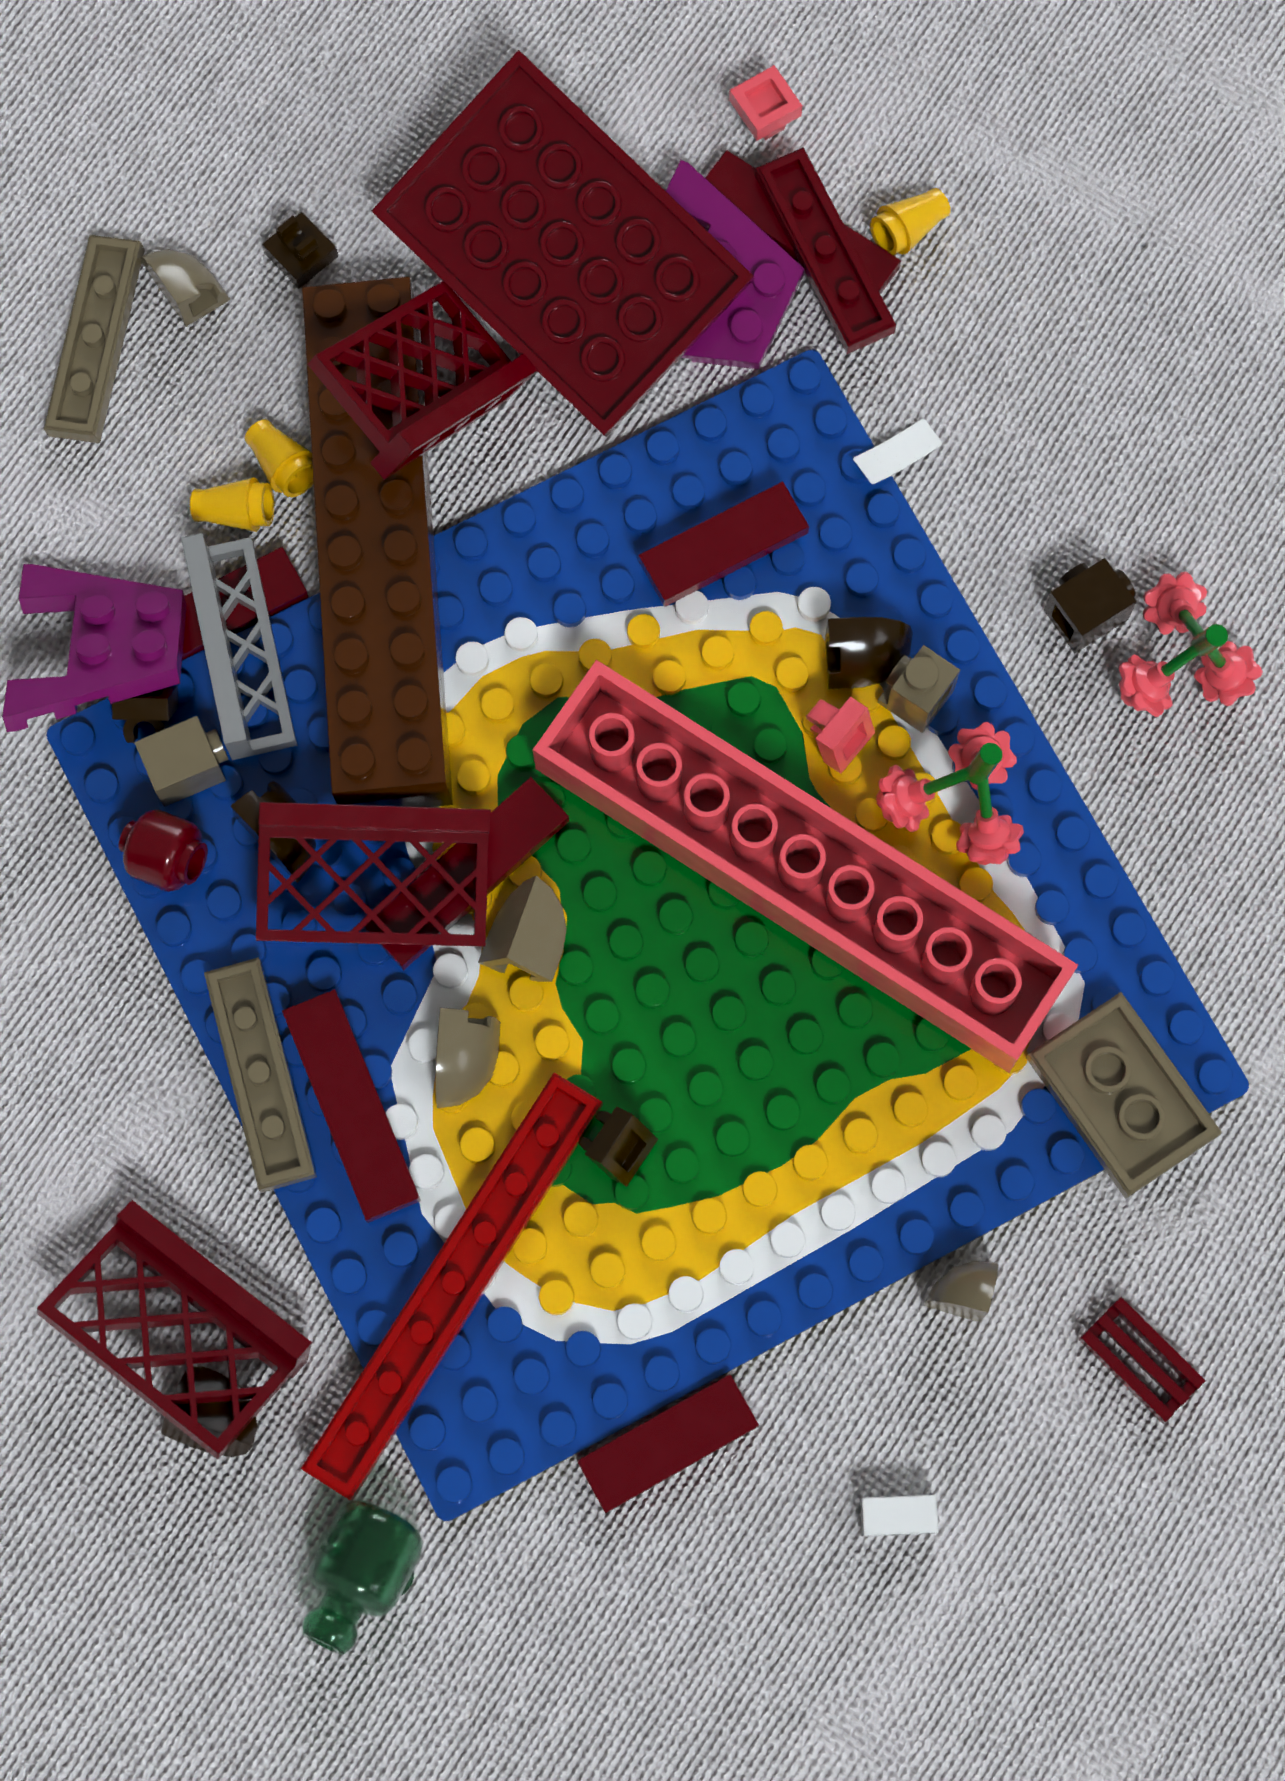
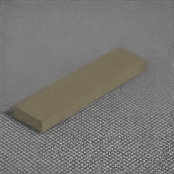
M89 235L44 425V430L49 437L99 444L101 442L142 262L140 257L145 252L141 241Z
M260 958L204 972L259 1191L263 1193L317 1178Z

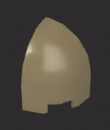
M165 249L147 253L140 257L143 266L186 327L231 300L215 276L193 255L177 250Z
M538 876L524 881L510 894L503 904L488 933L486 947H483L478 963L501 973H505L507 965L512 964L531 974L529 978L531 981L552 982L563 953L567 929L562 905L553 889Z
M440 1007L435 1084L437 1108L463 1104L477 1096L492 1078L498 1058L501 1023L495 1017L487 1016L484 1019L468 1018L469 1011Z
M972 1261L953 1267L933 1285L923 1306L980 1322L989 1313L999 1264Z

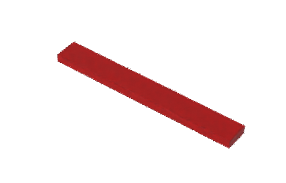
M555 1072L552 1074L301 1467L303 1471L348 1500L353 1501L576 1149L581 1136H584L595 1119V1115L602 1108V1101Z

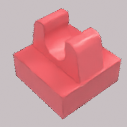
M775 65L729 91L730 103L756 141L762 138L765 140L783 131L788 123L802 116V104Z
M849 697L840 709L820 699L806 715L807 720L814 724L810 730L816 736L815 739L823 762L840 774H842L875 734L868 708L852 697Z

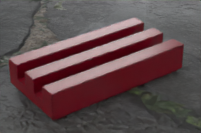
M1122 1297L1078 1339L1162 1424L1167 1422L1174 1412L1206 1382ZM1118 1316L1186 1382L1181 1388L1114 1322ZM1103 1331L1171 1397L1165 1404L1097 1338Z

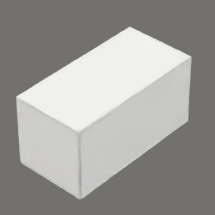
M936 1495L860 1499L862 1537L939 1533Z

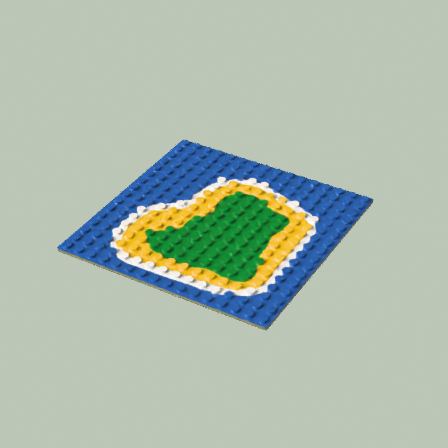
M807 350L434 535L453 805L431 808L491 809L492 812L524 782L532 777L569 816V822L487 895L486 939L499 910L510 894L524 881L538 876L553 889L563 907L567 930L563 953L552 982L531 981L529 979L531 974L512 964L507 965L505 973L478 963L483 947L431 945L403 971L379 944L256 941L259 843L238 822L230 806L251 790L260 798L268 791V784L272 781L280 784L297 803L336 804L331 787L320 592L270 617L298 746L232 760L223 740L205 650L182 660L180 684L173 685L178 686L179 708L169 719V725L171 727L198 716L205 732L216 729L229 760L219 763L226 781L164 807L153 788L135 743H127L124 738L123 727L126 720H115L112 718V704H110L108 698L52 725L47 730V739L241 1126L242 1122L204 972L258 957L262 962L317 1178L274 1189V1192L363 1369H365L554 1072L602 1101L603 1106L600 1111L612 1114L616 1106L633 1114L658 1138L627 1187L611 1179L585 1155L586 1151L579 1144L577 1145L396 1431V1435L436 1515L443 1521L449 1522L457 1519L1104 1171L1105 1169L1030 1065L1026 1056L1118 993L1122 992L1209 1114L1242 1097L1249 1089V1082L894 478L891 475L878 483L871 484L853 460L855 456L875 446L822 356L815 350ZM783 481L808 523L809 533L664 607L639 563V554ZM883 617L902 621L910 625L913 632L911 650L908 657L914 658L921 647L925 645L960 669L954 692L923 733L877 703L878 698L889 685L886 683L887 680L883 683L862 688L828 689L825 644L828 619ZM255 625L236 635L246 640ZM261 636L254 646L265 651ZM230 642L234 657L240 647ZM249 653L236 673L238 681L257 691L268 675L269 669L267 663ZM595 660L603 663L1078 964L1075 972L1010 1073L536 770L533 756L534 747ZM271 687L265 697L276 703L273 687ZM241 693L245 709L251 698ZM849 697H852L868 708L875 734L842 774H840L823 762L815 739L816 736L810 730L814 724L807 720L806 715L820 699L840 709ZM260 704L247 723L251 740L282 733L279 715ZM148 722L138 723V738L136 741L155 734L152 724ZM983 722H990L995 728V733L1005 730L1010 734V749L1017 757V763L1013 767L1005 768L1008 772L1006 782L1002 784H989L992 807L998 811V816L1009 815L1012 818V823L1023 826L1024 834L1019 839L1021 849L1015 854H1009L1007 860L1001 864L990 863L987 865L972 862L968 859L967 853L957 850L956 842L961 836L959 827L964 823H974L976 812L980 809L978 790L972 788L969 780L938 791L932 800L925 802L929 810V816L921 820L919 829L914 832L908 831L905 827L896 828L893 822L883 817L882 809L877 805L876 795L880 790L879 780L886 777L889 768L894 765H898L902 770L912 769L917 781L924 778L933 781L955 772V763L949 756L948 750L953 744L959 743L957 739L958 731L962 728L975 729ZM150 810H162L194 823L200 829L203 842L207 845L208 849L207 860L200 876L194 883L190 885L185 884L180 889L170 892L134 879L126 872L123 864V852L119 850V839L125 826L132 820L137 821L140 816ZM315 839V851H318L328 840ZM337 840L321 855L323 860L343 881L368 859L367 855L352 840ZM386 841L362 842L375 853ZM394 842L378 857L400 882H403L426 860L410 842ZM419 842L430 855L443 844ZM452 843V844H451L438 858H436L435 860L437 861L440 857H442V856H443L449 849H451L456 843ZM270 855V863L287 880L290 875ZM317 861L311 865L298 884L295 881L291 883L314 909L339 886ZM374 863L349 885L371 910L396 888ZM429 865L421 874H423L431 865ZM269 871L270 896L282 883ZM419 874L411 883H413L421 874ZM285 889L268 905V929L293 930L310 913ZM344 890L319 913L335 931H351L367 915ZM471 909L448 932L450 934L473 935L474 910ZM315 918L302 929L326 931ZM363 927L359 932L367 931L365 930V927ZM334 989L343 1006L421 1199L420 1202L369 1223L365 1220L282 1012L287 1008ZM440 1007L469 1011L468 1018L484 1019L487 1016L495 1017L501 1023L498 1058L492 1078L477 1096L463 1104L437 1108L435 1084ZM595 1118L583 1137L594 1141L604 1125Z

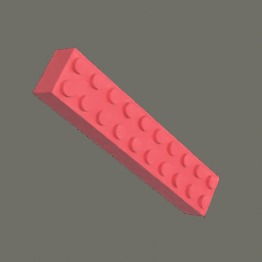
M595 660L533 749L536 770L1008 1073H1010L1078 967V964L598 660Z

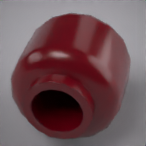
M162 810L147 811L137 821H130L123 829L119 839V850L123 852V864L126 872L134 879L164 891H176L185 884L190 885L194 883L200 876L207 860L208 849L207 845L203 842L200 829L194 823Z

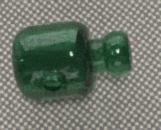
M354 1500L340 1508L308 1570L311 1583L324 1596L319 1606L310 1610L305 1616L302 1624L303 1636L317 1645L340 1655L350 1651L357 1641V1624L362 1614L373 1617L387 1614L394 1608L400 1596L404 1595L411 1587L414 1580V1568L423 1549V1540L419 1531L400 1516L370 1502Z

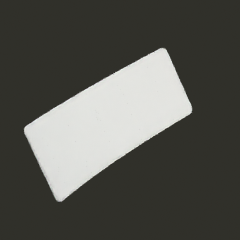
M921 419L887 441L855 456L853 460L869 482L875 484L931 453L942 445V441L927 421Z

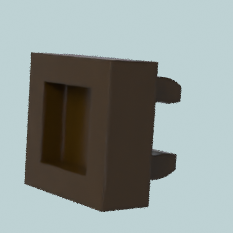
M303 212L287 219L276 228V233L262 244L264 254L298 289L339 257L337 247Z
M170 686L112 703V718L115 720H126L123 727V735L127 743H134L138 738L139 722L152 724L155 733L170 727L169 719L179 708L178 686Z
M616 1106L612 1114L606 1111H598L595 1115V1118L604 1126L594 1141L581 1136L578 1143L586 1151L585 1155L604 1173L627 1187L658 1138L633 1114Z

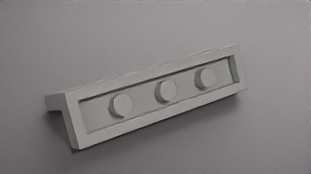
M203 533L181 537L223 740L232 760L298 746L252 537L208 546ZM244 555L247 572L235 589L216 579L213 562ZM250 585L254 601L244 595ZM219 591L229 597L223 607ZM238 603L257 613L258 622L246 640L229 631L226 626L227 618ZM261 636L265 651L254 646ZM230 642L240 647L234 657ZM249 653L268 664L269 673L257 691L238 681L236 673ZM271 687H273L276 703L265 697ZM241 693L251 698L245 709ZM260 704L279 715L282 733L251 740L247 723Z

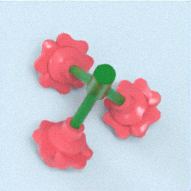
M1187 571L1178 574L1176 579L1169 573L1163 574L1156 587L1145 592L1143 598L1149 606L1144 609L1143 617L1148 622L1155 623L1159 632L1163 635L1170 634L1174 628L1180 633L1190 631L1194 637L1191 641V646L1168 663L1161 661L1157 664L1155 661H1145L1134 654L1128 658V662H1123L1118 667L1122 677L1119 681V687L1123 702L1138 712L1145 710L1154 717H1159L1164 710H1168L1173 705L1169 690L1171 681L1175 677L1174 672L1197 656H1202L1201 662L1204 667L1196 670L1194 678L1202 685L1203 696L1209 702L1220 699L1223 705L1231 706L1239 697L1252 695L1256 690L1253 680L1260 678L1263 673L1262 668L1254 661V653L1250 646L1238 648L1233 642L1227 641L1228 632L1222 625L1214 624L1203 630L1196 621V619L1206 613V606L1202 600L1206 597L1207 590L1203 585L1195 583L1191 574Z
M983 722L975 729L962 728L958 731L957 739L959 743L953 744L948 750L949 756L955 763V772L933 781L926 778L917 781L912 769L902 770L898 765H894L889 768L887 776L879 780L880 790L876 795L877 805L882 809L883 817L893 822L896 828L905 827L910 832L917 831L921 820L928 818L929 810L925 802L932 800L936 792L969 780L972 788L978 790L980 809L976 812L974 823H964L959 827L961 836L956 842L957 850L967 853L970 861L987 865L990 863L1001 864L1007 860L1009 854H1015L1021 849L1019 839L1024 834L1023 826L1012 823V818L1009 815L998 816V811L992 807L989 784H1002L1006 782L1008 772L1005 768L1013 767L1017 763V757L1010 749V734L1005 730L995 733V728L990 722Z

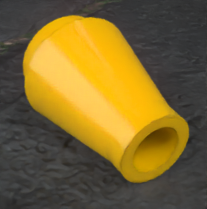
M932 188L923 194L881 206L877 211V216L873 217L870 221V231L875 243L892 255L897 253L907 254L941 220L950 215L949 201L941 190Z
M267 419L255 422L247 430L244 440L252 449L275 492L284 493L287 497H297L312 487L314 484L312 452L278 430Z
M255 477L207 489H193L191 493L190 512L195 522H210L257 532L260 526H270L273 522L275 506L272 487L269 483H259Z

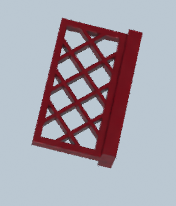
M444 281L319 352L307 364L379 450L378 455L370 463L384 480L509 400L537 371L525 354L511 361L457 294ZM438 302L452 319V324L433 317V303ZM401 323L419 329L421 332V343L402 337ZM435 335L453 341L454 355L435 348ZM369 342L388 348L389 362L370 356ZM468 347L478 350L490 366L486 367L469 361ZM403 354L422 360L423 374L404 368ZM338 361L355 367L357 382L345 379L333 362ZM437 366L455 372L456 386L437 379ZM370 373L390 379L391 394L372 388ZM405 385L424 391L425 406L405 399ZM372 405L392 411V428L387 430L372 412Z
M259 802L256 941L486 947L488 842L491 809ZM270 838L296 839L311 855L287 880L270 863ZM305 839H325L328 841L318 851H315ZM337 840H352L368 857L345 881L321 857ZM362 841L386 842L373 853ZM394 842H410L426 859L403 882H400L378 859ZM419 842L443 844L430 855ZM452 843L476 844L475 869L459 884L435 860ZM317 861L339 886L314 909L291 883ZM372 863L396 886L373 910L349 887ZM429 865L453 888L430 911L406 888ZM269 871L282 883L270 896ZM475 878V897L473 900L463 888ZM285 889L310 913L293 930L268 929V905ZM343 890L367 914L351 931H335L319 914ZM400 892L424 916L407 933H393L377 916ZM457 894L474 910L473 935L450 934L434 918ZM315 918L326 931L302 929ZM373 920L383 932L359 931ZM430 922L440 934L417 932L426 923Z
M133 1200L116 1216V1224L37 1307V1314L216 1459L223 1455L289 1377L293 1379L307 1363L312 1345L310 1340ZM117 1245L135 1260L137 1277L102 1280L101 1261ZM143 1267L154 1276L144 1277ZM94 1270L95 1281H84ZM170 1287L180 1295L181 1313L147 1316L145 1289ZM138 1289L140 1317L105 1319L103 1292ZM96 1293L98 1320L73 1322L57 1308L71 1294ZM188 1303L200 1312L189 1313ZM215 1323L225 1331L226 1349L192 1352L190 1324ZM182 1325L184 1353L150 1356L148 1328ZM141 1329L143 1356L117 1358L107 1350L106 1331ZM99 1332V1342L88 1333ZM233 1339H235L245 1348L234 1349ZM259 1358L275 1371L263 1386L238 1388L235 1360ZM227 1361L230 1389L195 1392L193 1364ZM186 1365L188 1393L163 1395L152 1386L151 1367ZM144 1368V1379L132 1369ZM251 1399L240 1412L239 1400ZM231 1401L232 1422L218 1438L198 1423V1403ZM189 1404L190 1416L177 1405Z

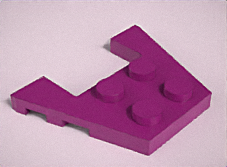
M680 160L666 192L701 226L707 229L755 278L681 358L691 359V362L760 369L804 276V268L688 162Z
M23 564L19 591V602L23 614L74 611L66 676L7 680L2 714L7 732L28 728L27 719L54 712L56 720L77 714V705L108 696V700L112 704L180 684L187 607L183 590L35 564Z

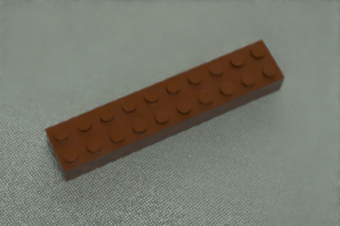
M410 276L302 287L307 364L319 352L415 298ZM401 323L402 337L420 343L419 329ZM369 342L370 356L389 362V349ZM403 354L404 368L422 374L421 360ZM338 361L333 362L345 379L357 382L355 367ZM307 365L332 795L337 805L399 807L453 805L428 452L384 480L370 463L378 455L379 450ZM370 373L371 387L391 394L390 379ZM405 385V399L424 405L423 391ZM372 405V412L387 430L392 428V411Z

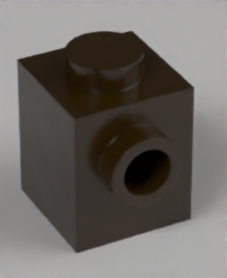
M1103 558L1091 567H1088L1084 562L1073 567L1060 578V586L1050 592L1044 612L1072 651L1077 653L1129 619L1137 602L1134 598L1135 589L1127 575L1120 569L1114 571L1106 558Z

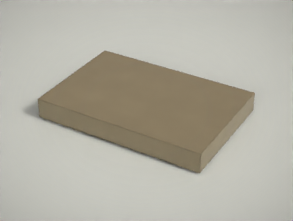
M1122 992L1026 1056L1030 1065L1125 1199L1222 1134V1131Z

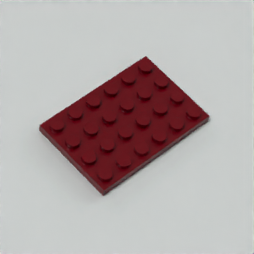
M520 50L511 57L371 211L520 355L525 354L537 371L605 437L614 430L755 279L729 251Z

